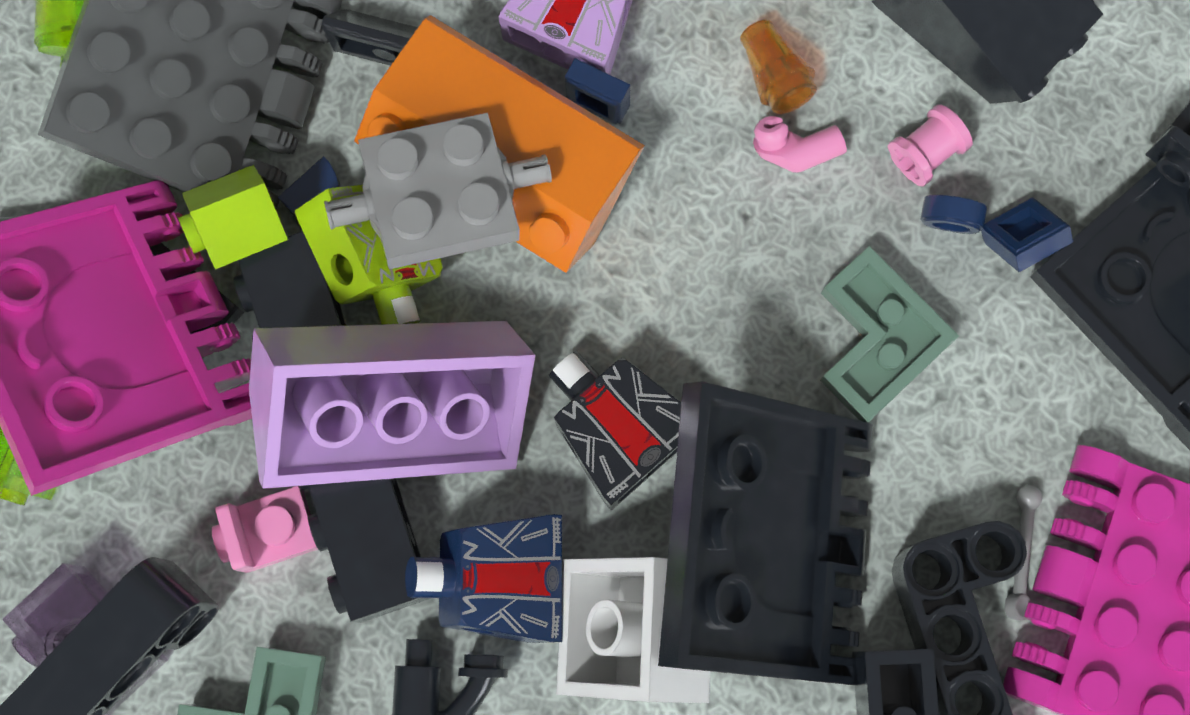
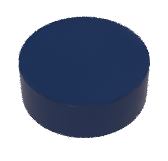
M929 195L924 197L920 220L924 225L933 229L960 234H976L984 229L988 207L981 202L967 198Z

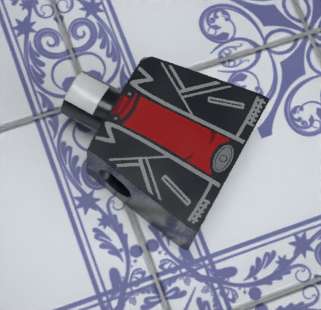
M574 351L550 372L549 377L571 400L554 416L555 424L601 499L612 511L677 453L681 402L624 358L617 360L605 372L599 375L578 351Z

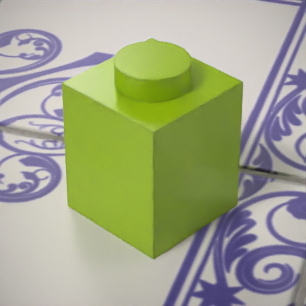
M254 165L182 193L190 213L178 218L193 253L195 254L206 249L215 269L288 240L266 185Z

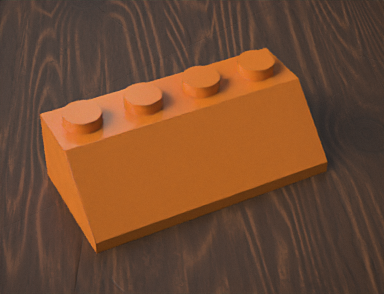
M431 15L426 17L374 88L354 142L359 144L358 140L488 113L496 145L504 154L508 163L540 157L544 154L548 158L552 182L514 189L513 207L520 229L519 241L516 242L567 273L596 242L645 145Z

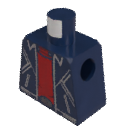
M552 514L443 532L440 537V557L409 558L405 572L407 595L410 598H439L440 626L525 643L562 642V515Z

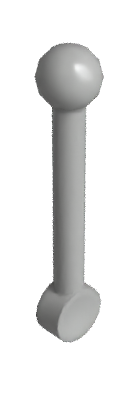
M1033 485L1022 486L1016 495L1017 503L1022 507L1019 532L1026 542L1027 556L1024 566L1014 576L1013 594L1008 595L1005 600L1006 615L1013 620H1026L1027 618L1024 615L1028 602L1031 603L1030 598L1026 595L1034 512L1042 502L1041 491Z

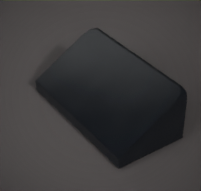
M347 9L324 16L321 24L335 52L390 66L418 28Z

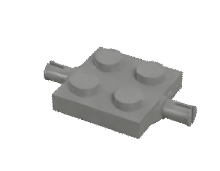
M484 113L359 139L358 142L365 169L364 194L333 201H324L331 230L336 227L370 220L372 228L382 240L388 269L519 241L520 229L513 207L514 189L545 182L550 183L552 182L548 158L545 154L540 157L508 163L506 157L496 145L489 115Z

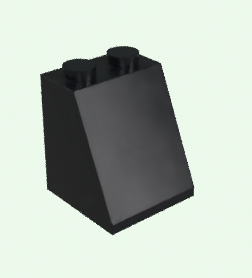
M872 0V3L990 104L1013 101L1022 103L1036 96L1048 83L1049 79L1046 75L1060 60L1072 56L1085 45L1088 40L1086 32L1103 15L1093 0Z

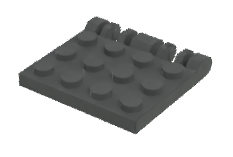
M84 0L38 135L154 181L160 180L169 187L182 192L251 165L255 166L266 187L278 190L283 189L288 175L273 165L244 158L248 142L251 141L267 147L276 153H295L299 141L297 137L282 131L280 128L255 122L257 116H260L279 125L295 129L303 128L315 90L314 85L291 73L274 70L272 67L275 64L300 75L312 78L318 77L323 64L321 63L322 60L300 48L283 45L280 42L284 30H287L312 42L329 43L321 24L324 16L340 10L343 0ZM268 191L277 211L280 201L278 195Z

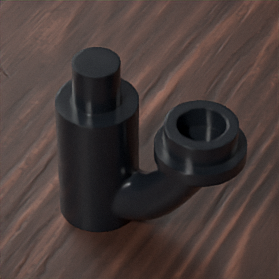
M406 639L405 666L395 665L392 715H475L489 693L495 678H508V669H503L504 656L464 654V668H459L458 676L469 677L468 682L455 700L446 709L439 711L441 667L431 666L433 640Z

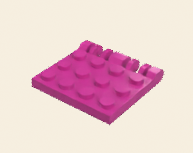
M160 180L0 222V427L31 496L222 426H233L252 419L249 383L236 387L249 381L251 359L235 360L207 370L202 357L211 355L214 352L228 349L240 339L241 336L235 324H221L217 327H211L190 334L192 331L208 327L222 320L229 313L209 271H200L183 276L201 267V264L204 263L201 253L197 252L194 254L191 247H184L153 256L150 249L151 246L173 240L184 233L178 219L183 215L179 212H173L177 208V203L169 186Z
M1078 445L1069 471L1076 476L1113 488L1114 492L1112 493L1084 482L1066 481L1062 493L1065 498H1068L1075 504L1103 511L1107 515L1102 531L1073 519H1054L1050 531L1052 535L1095 550L1093 559L1060 547L1045 546L1032 590L1078 607L1077 613L1073 617L1052 608L1028 602L1024 617L1030 620L1032 624L1049 630L1054 629L1070 636L1063 657L1047 651L1046 648L1040 645L1016 641L1012 657L1058 675L1056 681L1053 682L1035 674L1008 667L1003 681L1006 695L1059 715H1190V484L1129 463L1116 454L1091 446Z

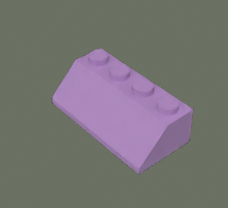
M507 321L254 328L249 396L260 484L264 489L516 469L535 354Z

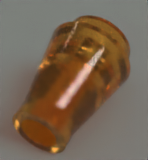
M757 21L742 32L740 42L746 51L760 102L765 106H770L776 114L789 113L806 104L817 90V86L813 81L815 70L782 37L772 21Z

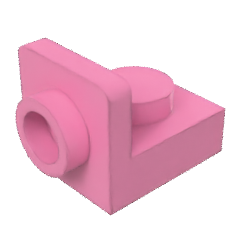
M298 486L238 506L227 503L215 507L219 524L212 526L213 542L223 563L230 562L233 570L249 573L318 550L308 523L310 511L304 490L301 491Z

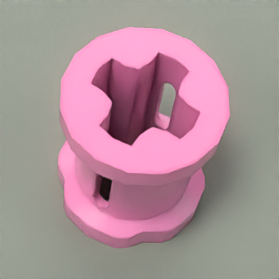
M941 104L935 105L927 113L928 120L906 138L896 137L888 144V150L894 164L909 180L918 186H925L933 178L932 171L954 153L964 154L973 146L971 134L964 122L951 109Z

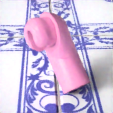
M769 116L760 120L754 129L755 138L753 145L759 156L794 173L803 172L847 152L844 137L836 125L803 138L789 131L782 118Z

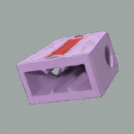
M509 0L498 16L502 39L563 68L569 69L574 58L610 75L633 0Z

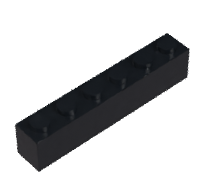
M303 231L288 236L287 241L238 260L242 274L234 277L235 289L245 312L254 310L259 328L347 326L340 303L334 299ZM396 478L298 486L301 491L309 488L316 512L308 515V523L318 550L320 552L329 551L336 574L327 577V584L333 604L339 614L348 612L350 622L363 623L431 599L410 598L406 592L405 572L410 557H421Z

